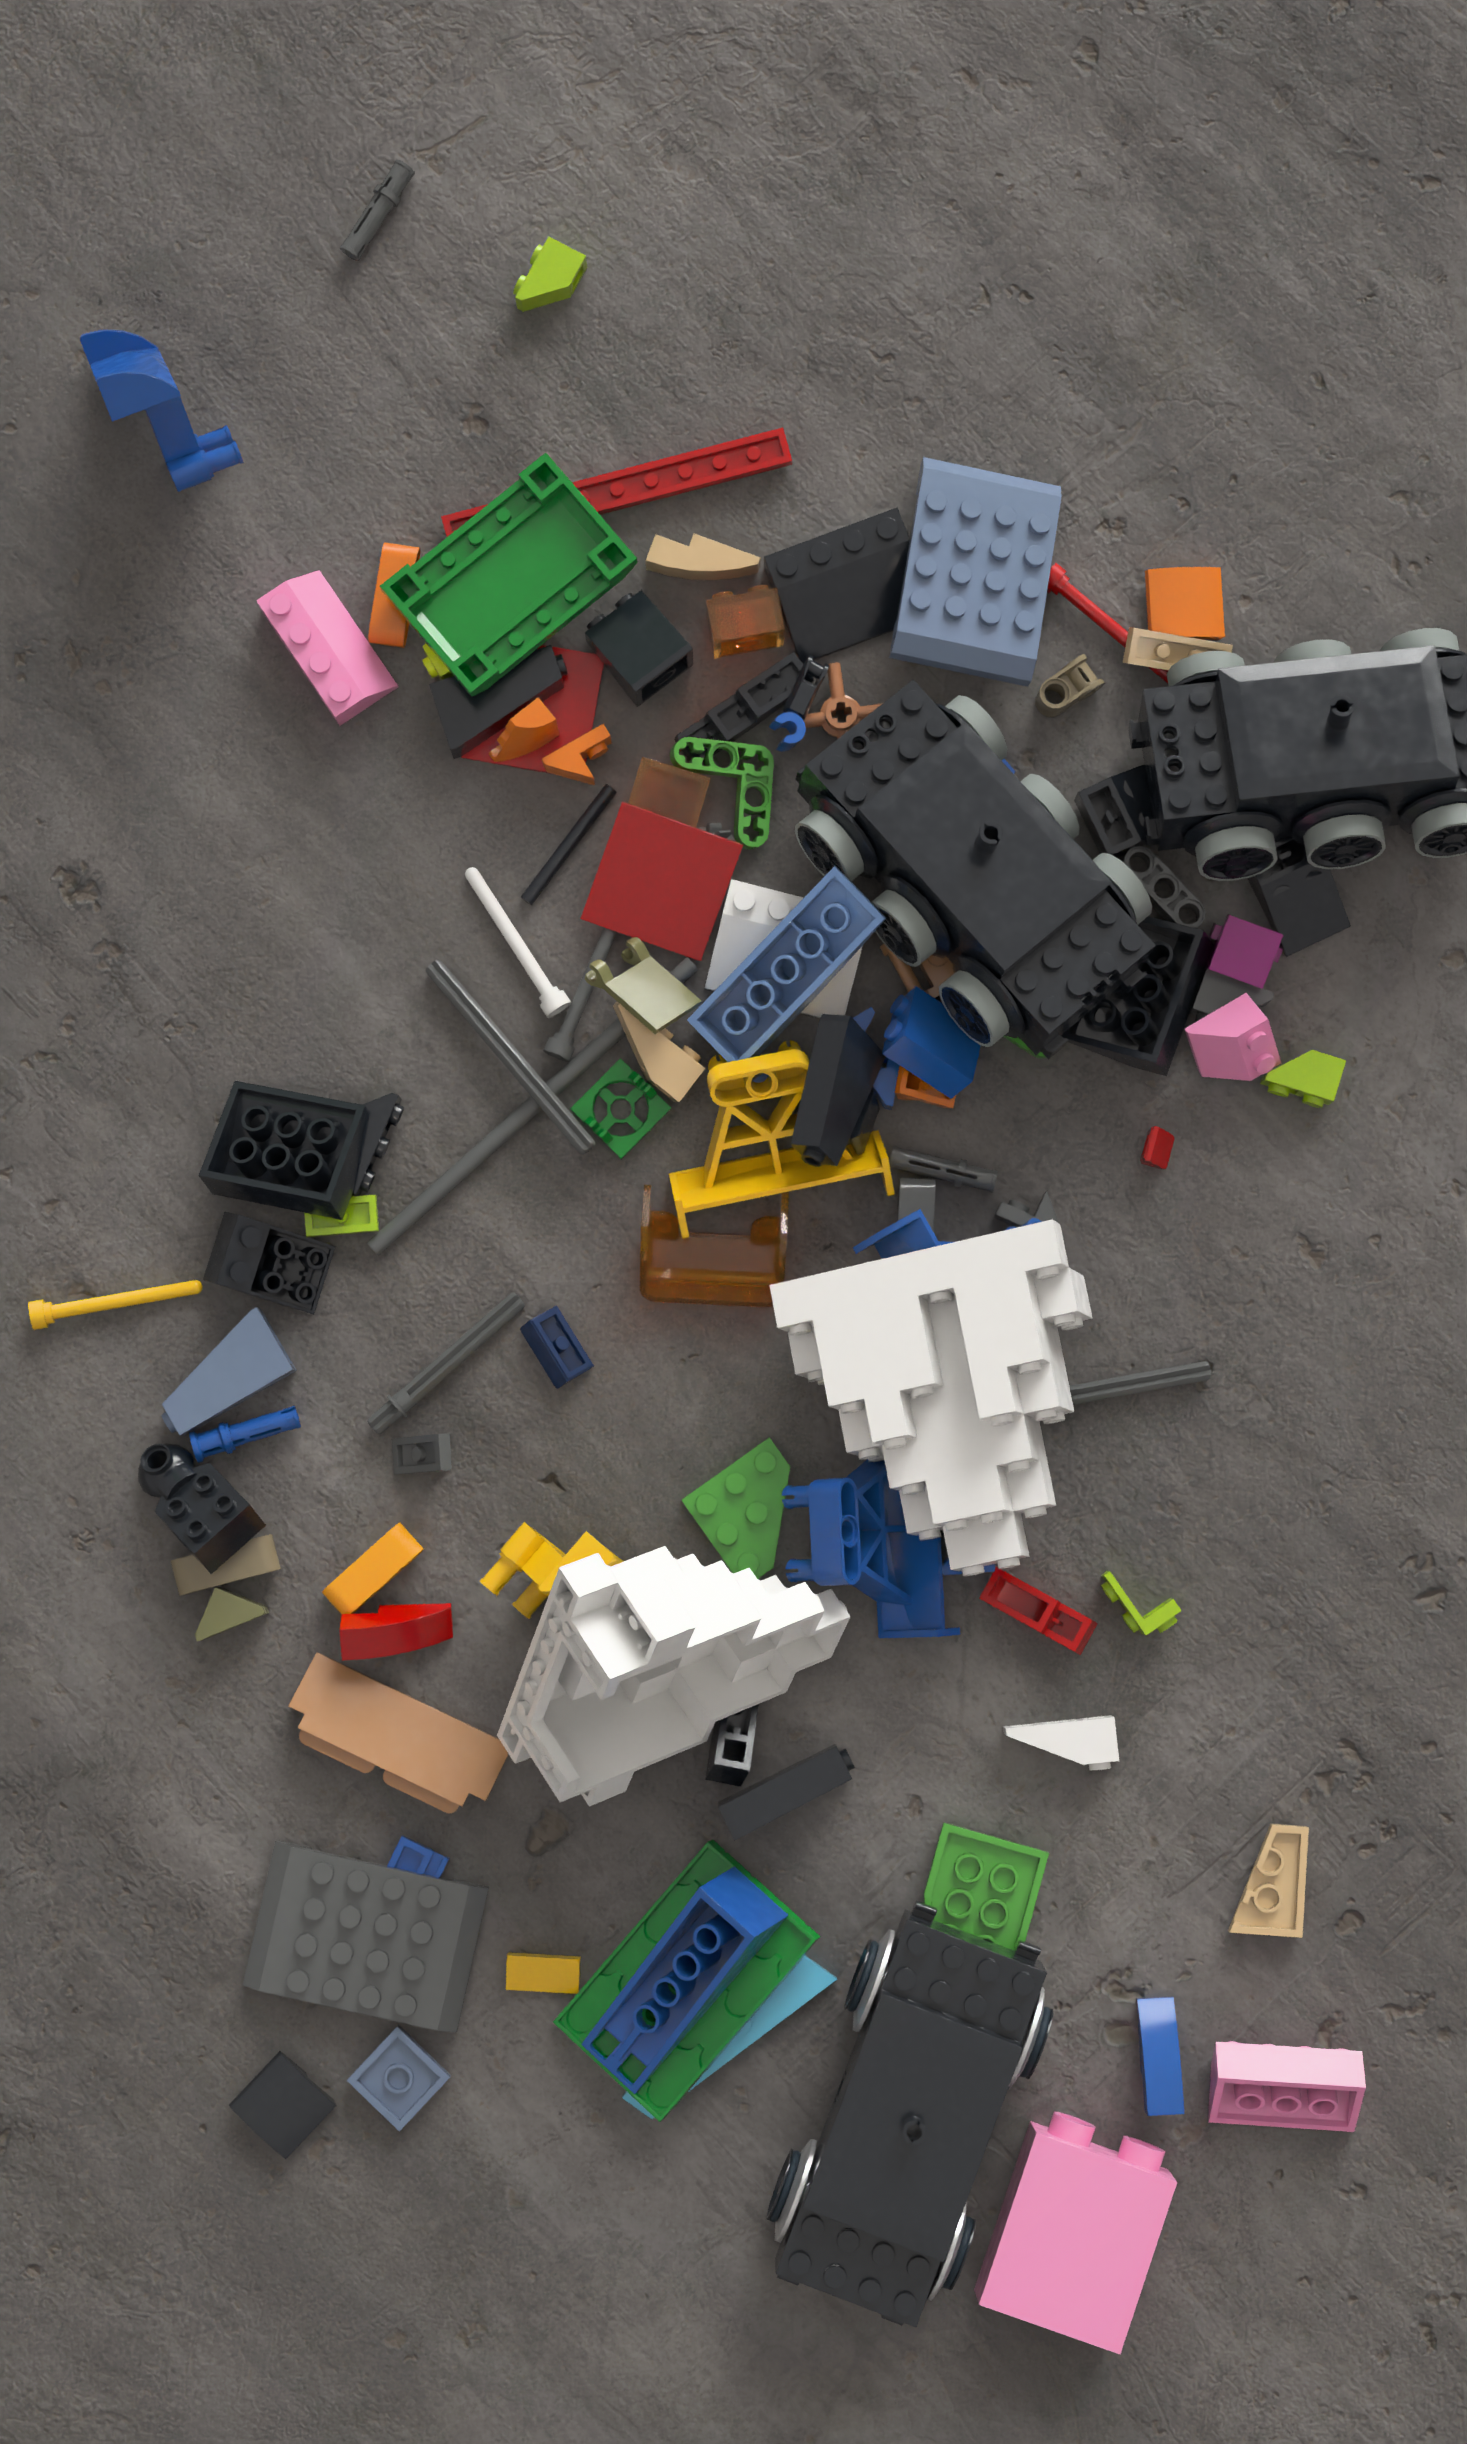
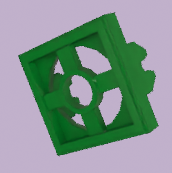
M620 1058L570 1110L622 1160L671 1110V1107L657 1094L650 1084H647L637 1072L633 1071ZM619 1082L636 1086L627 1096H615L607 1088L608 1085ZM598 1095L608 1104V1115L600 1123L596 1121L594 1113L595 1100ZM643 1095L648 1106L647 1117L644 1123L635 1116L634 1105ZM620 1099L629 1102L632 1108L629 1117L622 1120L616 1119L611 1114V1105ZM615 1123H627L635 1132L619 1136L610 1134L608 1130Z

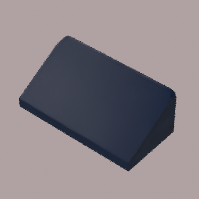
M557 1305L529 1320L520 1328L521 1333L556 1389L594 1367Z

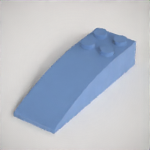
M834 866L687 1021L727 1062L759 1056L836 976L884 922L886 917Z

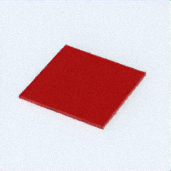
M552 647L555 656L562 654L568 673L562 676L564 688L543 701V704L557 720L559 736L526 755L494 762L489 756V752L500 745L497 739L504 732L505 727L461 756V758L548 773L543 767L542 758L593 729L604 663L597 654Z
M622 801L580 919L630 937H637L641 941L701 961L743 844Z

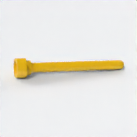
M198 1280L55 1305H52V1302L45 1303L44 1299L28 1302L29 1316L33 1330L48 1328L49 1324L55 1323V1319L199 1294L203 1289V1285Z

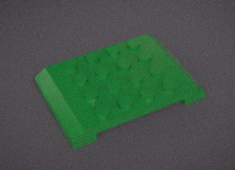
M544 453L518 474V481L411 567L406 564L380 585L381 591L471 697L491 687L622 581L638 563L637 557L547 453Z

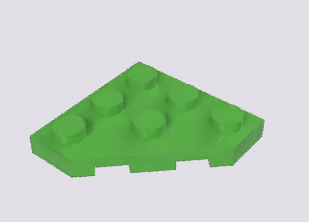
M770 1437L682 1499L686 1508L732 1573L750 1568L757 1579L774 1568L784 1508L782 1499H785V1496H782V1491L788 1484L790 1465Z

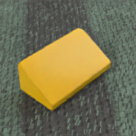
M508 1952L506 1990L577 1994L579 1992L581 1957Z

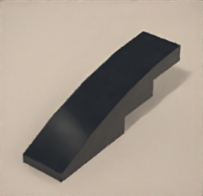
M795 652L791 653L739 687L734 695L706 712L705 717L677 734L674 739L675 742L684 737L734 742L786 704L803 663ZM806 673L804 680L813 683L814 678ZM687 745L682 751L689 760L694 757L704 758L707 747H704V752L701 754L691 753ZM722 749L715 750L713 756L720 752Z

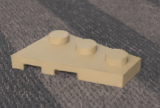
M1270 1824L1229 1926V1933L1303 1937L1309 1827Z

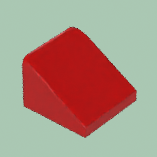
M1151 1127L1148 1130L1142 1151L1141 1164L1162 1170L1166 1169L1175 1140L1174 1136L1160 1127Z

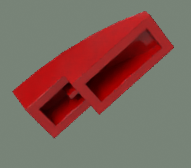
M998 1567L995 1568L979 1597L982 1601L1079 1655L1082 1654L1098 1625L1092 1619L1011 1574L998 1569Z
M452 1604L379 1605L378 1613L341 1614L339 1633L342 1661L392 1656L422 1649L453 1638Z

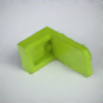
M1106 1571L1101 1575L1105 1580V1583L1101 1585L1103 1591L1112 1603L1117 1600L1126 1611L1121 1616L1133 1633L1139 1630L1142 1635L1146 1636L1156 1628L1161 1633L1178 1621L1175 1615L1181 1612V1609L1174 1599H1167L1142 1617L1110 1571Z

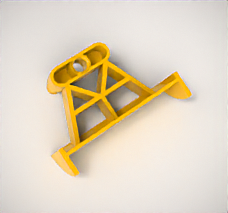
M789 1040L790 1047H787L785 1041L779 1046L778 1052L727 1062L719 1055L720 1061H717L716 1056L709 1060L707 1084L713 1102L719 1105V1110L705 1164L701 1167L669 1173L682 1239L689 1238L685 1213L793 1190L881 1173L887 1196L895 1195L889 1159L879 1130L871 1132L865 1151L860 1155L856 1154L851 1144L846 1146L838 1166H811L801 1159L802 1155L795 1148L778 1151L776 1139L793 1135L797 1114H791L801 1100L810 1063L808 1056L801 1051L797 1042ZM764 1073L769 1075L763 1082L756 1083L752 1081V1078L757 1074ZM782 1096L768 1121L746 1105V1103ZM732 1114L745 1123V1125L728 1128ZM768 1141L769 1153L719 1163L722 1150Z
M523 1522L500 1549V1559L481 1578L480 1582L498 1596L499 1592L517 1571H524L533 1581L512 1605L526 1618L530 1619L531 1615L549 1596L559 1567L596 1553L610 1567L624 1561L587 1531L569 1552L565 1554L527 1523Z

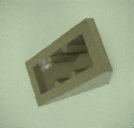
M215 1587L196 1630L197 1642L203 1641L269 1613L268 1608L263 1604L225 1588Z

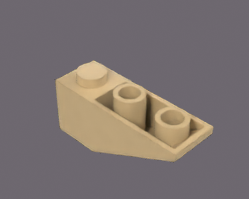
M616 1002L613 1005L614 1010L645 1079L673 1102H680L705 1070V1067L698 1063L701 1060V1056L686 1045L681 1049L670 1041L674 1035L666 1028L654 1034L620 1003Z

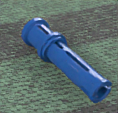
M293 1405L277 1412L268 1413L232 1425L221 1422L217 1428L201 1433L191 1431L189 1432V1437L195 1458L198 1463H201L205 1457L222 1452L231 1454L236 1450L237 1446L288 1430L301 1428L296 1407Z

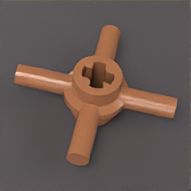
M836 662L828 664L827 674L831 697L824 702L820 712L807 714L803 721L806 728L822 726L829 735L839 739L881 704L860 706L856 700L845 695L841 665ZM837 710H844V715L849 714L846 716V722L838 723V717L833 718L836 716Z

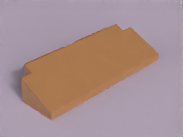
M316 1652L288 1706L304 1714L298 1726L301 1729L299 1739L302 1744L362 1773L371 1772L376 1765L385 1770L383 1780L387 1785L446 1813H454L459 1806L463 1807L469 1793L486 1801L509 1755L498 1738L319 1652Z

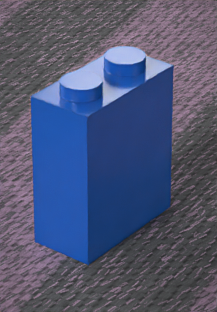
M917 986L905 996L899 995L890 1008L892 1018L884 1033L886 1042L883 1055L952 1099L973 1081L981 1045L969 1038L958 1027L943 1003Z

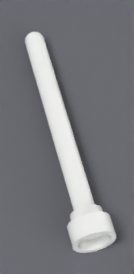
M474 867L468 868L465 872L466 879L540 992L541 1009L547 1018L559 1014L571 1005L570 999L564 990L560 991L557 986L553 987L479 871Z

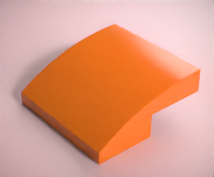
M1171 567L1148 569L1145 571L1148 630L1202 640H1220L1225 637L1221 567Z

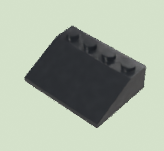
M898 507L764 556V570L798 658L803 664L808 655L813 656L812 660H816L894 631L910 538Z
M1148 916L1138 926L1156 946L1140 969L1142 973H1147L1144 980L1128 994L1119 986L1061 1036L1067 1038V1042L1123 1064L1167 1076L1214 944L1204 930Z
M234 1081L198 1176L214 1195L343 1220L355 1186L367 1108L361 1104Z

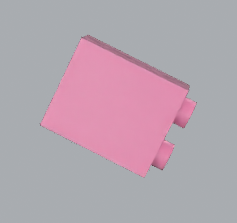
M1053 2112L1049 2127L1032 2121L1029 2123L974 2291L978 2304L1121 2354L1177 2181L1169 2169L1161 2167L1165 2155L1163 2149L1133 2137L1123 2136L1119 2151L1117 2152L1091 2142L1096 2128L1094 2125L1068 2114Z

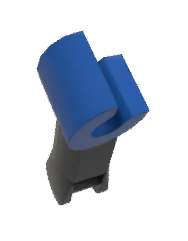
M808 655L783 708L784 713L777 716L769 725V728L773 730L783 727L790 733V735L785 736L779 742L776 750L781 752L794 748L804 737L806 726L803 720H805L829 669L828 664L825 663L823 666L813 661V656ZM806 673L816 678L815 684L804 680Z

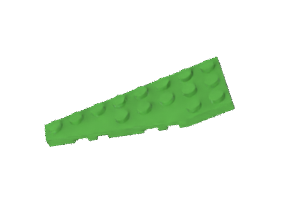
M943 1822L924 1889V1903L937 1908V1913L933 1920L1015 1951L1019 1939L1022 1941L1026 1940L1049 1852Z

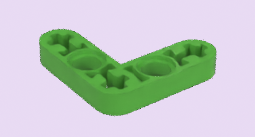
M684 737L677 741L671 748L670 760L678 770L737 778L734 839L736 842L743 844L742 848L747 850L755 849L764 844L769 835L774 768L771 752L761 745L696 737ZM687 745L691 753L701 754L704 752V747H707L704 758L694 757L688 763L685 762L684 756L679 755V751H682ZM723 749L729 753L731 762L727 768L718 767L714 763L713 753L715 750ZM738 751L742 752L740 759L746 760L758 754V760L764 762V766L755 771L753 764L742 763L739 765L740 770H737L736 767L739 762ZM755 788L761 792L763 800L759 807H752L747 804L745 800L747 789ZM744 813L750 815L761 814V817L753 819V830L758 831L759 836L755 837L752 841H749V835L743 834V829L748 828L751 823V816L744 817Z

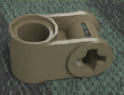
M1085 654L1072 660L1041 685L1035 698V705L1042 715L1056 717L1076 703L1090 697L1105 684L1103 679H1098L1086 663L1088 658ZM1055 691L1061 696L1062 702L1059 704L1049 703L1044 693Z

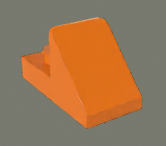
M604 723L542 758L543 767L546 772L595 785L594 777L583 759L589 757L590 760H594L609 750L607 746L612 744L611 735Z
M902 1066L899 1067L895 1094L898 1099L918 1100L942 1108H954L956 1095L950 1099Z

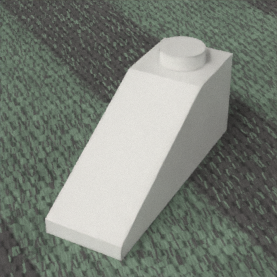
M1111 1715L1003 1726V1732L1006 1736L1082 1765L1089 1764V1770L1110 1769V1762L1119 1761L1115 1718Z

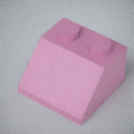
M1247 993L1185 1028L1198 1071L1202 1077L1252 1081L1281 1064L1269 1020Z

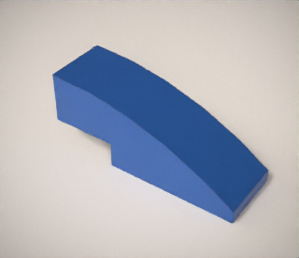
M1174 1997L1136 1998L1144 2111L1147 2116L1185 2114Z

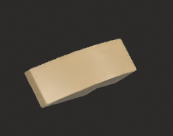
M695 533L689 546L655 534L646 558V570L691 580L731 579L758 573L761 557Z

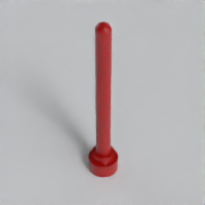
M1055 563L1050 569L1047 593L1049 594L1051 591L1055 595L1060 593L1125 648L1128 631L1068 582L1070 578L1065 575L1067 571ZM1148 667L1168 684L1167 673L1169 670Z

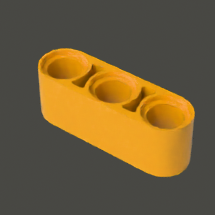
M399 1522L322 1591V1594L340 1614H353L413 1561L424 1548Z

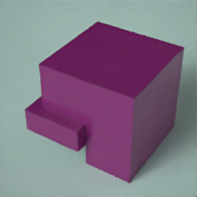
M1227 914L1223 926L1213 923L1209 937L1215 939L1206 967L1209 970L1263 989L1273 961L1278 963L1283 949L1279 946L1283 934Z

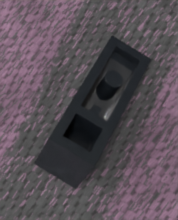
M759 1704L715 1722L705 1780L741 1787L750 1772Z

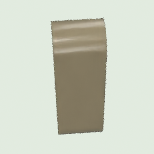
M272 1534L250 1539L212 1574L193 1555L171 1560L179 1596L281 1569Z

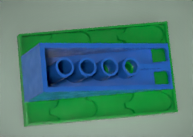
M712 1839L704 1845L553 2023L650 2114L661 2122L677 2106L703 2073L708 2070L749 2019L755 2015L821 1936L810 1926H807L800 1917L782 1901L778 1900L769 1889L753 1877L749 1871Z

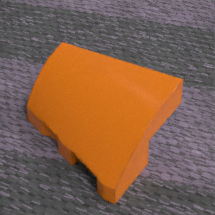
M539 697L509 720L505 726L506 729L497 739L500 745L491 750L489 756L494 762L514 759L539 749L559 736L556 718Z

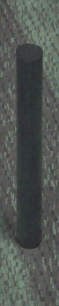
M608 784L604 785L521 895V898L528 904L533 905L617 792Z

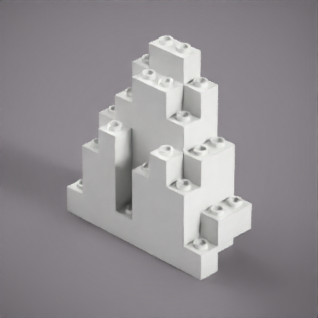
M1052 1219L769 1285L777 1328L788 1332L795 1374L808 1378V1382L818 1381V1385H825L828 1406L839 1411L846 1453L859 1456V1460L868 1459V1462L885 1461L890 1489L898 1490L900 1494L907 1534L919 1535V1539L922 1541L941 1537L940 1531L943 1530L950 1569L962 1571L963 1576L984 1573V1566L998 1564V1569L1019 1566V1559L1030 1557L1021 1513L1025 1514V1518L1039 1517L1047 1514L1046 1508L1056 1506L1040 1421H1043L1044 1424L1061 1422L1065 1420L1064 1414L1074 1412L1057 1327L1061 1326L1062 1330H1072L1082 1327L1084 1320L1093 1319L1084 1276L1069 1268L1061 1225Z
M665 1546L611 1567L604 1563L598 1553L559 1567L497 1736L515 1764L532 1758L559 1802L581 1794L590 1807L625 1792L635 1771L707 1742L716 1721L786 1693L796 1672L832 1657L850 1619V1615L845 1604L838 1600L831 1589L819 1594H813L806 1582L787 1588L783 1586L776 1575L761 1581L758 1580L750 1568L733 1574L722 1560L704 1567L699 1563L694 1554L678 1560L673 1558Z

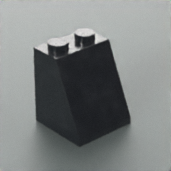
M642 590L635 595L628 593L615 604L617 609L606 617L604 614L595 617L587 625L588 630L585 632L586 642L595 654L598 655L636 707L640 706L693 666V648Z

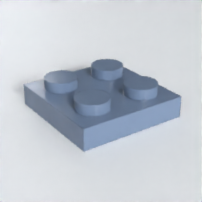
M398 2024L352 2073L347 2081L400 2132L445 2084L451 2075Z

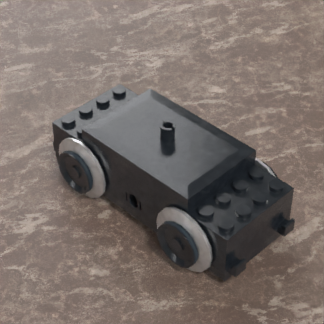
M917 1900L912 1911L904 1910L895 1937V1931L890 1929L879 1943L868 1940L863 1950L844 2005L845 2010L847 2009L849 2012L854 2011L853 2031L859 2032L817 2147V2140L810 2139L801 2152L790 2149L779 2174L766 2215L767 2220L775 2222V2241L781 2243L775 2257V2273L777 2278L797 2286L799 2283L877 2312L881 2314V2318L901 2326L905 2323L913 2327H917L926 2300L932 2301L941 2287L952 2290L960 2276L976 2225V2219L966 2217L969 2193L1007 2090L1011 2088L1019 2076L1030 2079L1043 2052L1053 2018V2009L1044 2007V1988L1042 1986L1047 1971L1042 1962L1037 1960L1041 1952L1040 1947L1019 1939L1014 1951L933 1920L937 1913L936 1907Z

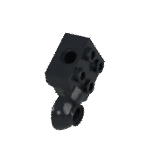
M166 1443L151 1445L143 1452L138 1468V1482L142 1490L150 1496L161 1497L155 1513L210 1574L215 1572L266 1526L251 1505L210 1463L194 1468L193 1457L187 1449L180 1445Z

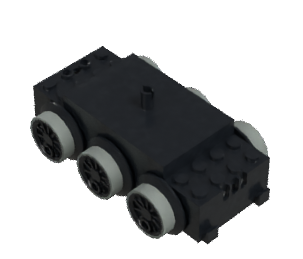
M1423 628L1408 631L1386 642L1378 652L1351 654L1350 647L1344 642L1332 639L1313 640L1287 648L1276 657L1273 663L1246 666L1243 658L1235 653L1207 651L1193 654L1172 665L1167 673L1169 686L1143 689L1138 722L1129 721L1128 733L1131 749L1142 748L1153 816V819H1149V816L1144 819L1143 828L1146 846L1157 845L1158 851L1185 848V851L1197 858L1199 873L1205 878L1217 881H1234L1250 878L1273 867L1278 860L1275 842L1284 837H1293V840L1304 845L1307 861L1314 867L1322 869L1355 867L1372 861L1383 853L1386 849L1383 831L1388 826L1400 825V828L1407 833L1413 834L1415 849L1422 856L1449 858L1467 854V654L1459 651L1457 636L1451 631L1441 628Z
M912 680L797 772L795 778L799 783L797 792L809 804L810 811L808 816L795 825L797 840L807 858L823 876L836 866L850 881L858 875L870 879L875 877L881 884L882 894L871 903L886 919L875 932L897 958L907 965L914 967L920 965L931 955L940 958L947 957L952 962L954 974L939 986V995L951 1018L969 1038L979 1045L990 1047L1004 1035L1012 1038L1019 1037L1036 1056L1042 1052L1049 1060L1066 1045L1068 1039L1061 1036L1065 1031L1119 986L1128 994L1146 977L1147 973H1142L1140 969L1156 945L1142 931L1138 924L1151 914L1152 904L1150 897L1138 877L1121 860L1107 853H1101L1092 860L1073 840L1079 835L1077 817L1068 801L1057 788L1043 777L1035 774H1029L1020 781L1001 761L1007 756L1004 736L991 716L977 702L967 696L958 695L946 706L935 704L922 688Z

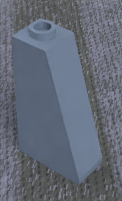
M255 1307L250 1310L162 1403L166 1412L161 1416L171 1433L177 1431L180 1436H186L189 1432L195 1431L297 1371L262 1309Z

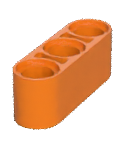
M384 542L369 625V643L405 648L410 624L381 591L380 585L406 564L411 567L420 559L419 547Z

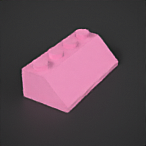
M320 570L287 580L256 600L262 613L339 726L398 688L397 683Z
M1233 2041L1216 2042L1211 2062L1208 2121L1209 2123L1354 2132L1366 2089L1362 2051L1319 2049L1307 2046L1289 2047L1275 2046L1273 2044H1243Z

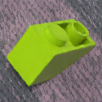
M548 236L543 246L539 244L535 248L530 259L532 267L528 275H521L515 285L513 294L516 295L517 309L524 312L571 298L587 269L586 255Z
M1310 1050L1265 1074L1260 1084L1268 1086L1267 1092L1280 1097H1288L1289 1093L1303 1097L1302 1103L1322 1108L1323 1104L1329 1105L1334 1102L1346 1060Z

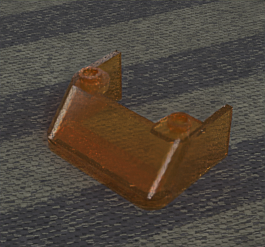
M644 1185L640 1247L641 1295L653 1302L773 1307L769 1285L781 1283L785 1280L789 1192L782 1193L780 1217L764 1216L756 1219L751 1225L750 1235L688 1232L689 1238L682 1239L681 1232H679V1221L676 1216L666 1211L651 1210V1185Z

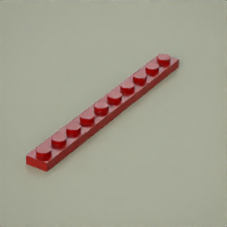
M782 427L572 483L601 515L792 465V457L784 428ZM487 505L441 516L446 537Z

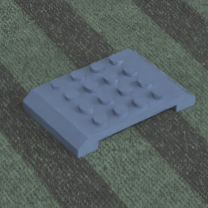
M923 457L916 489L917 500L898 617L894 625L889 658L1028 687L1032 680L1038 655L1062 497L1061 486Z

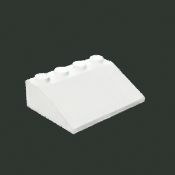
M731 879L705 989L715 991L799 904L803 897ZM862 947L801 1012L802 1014L821 1018L822 1014L845 1015Z

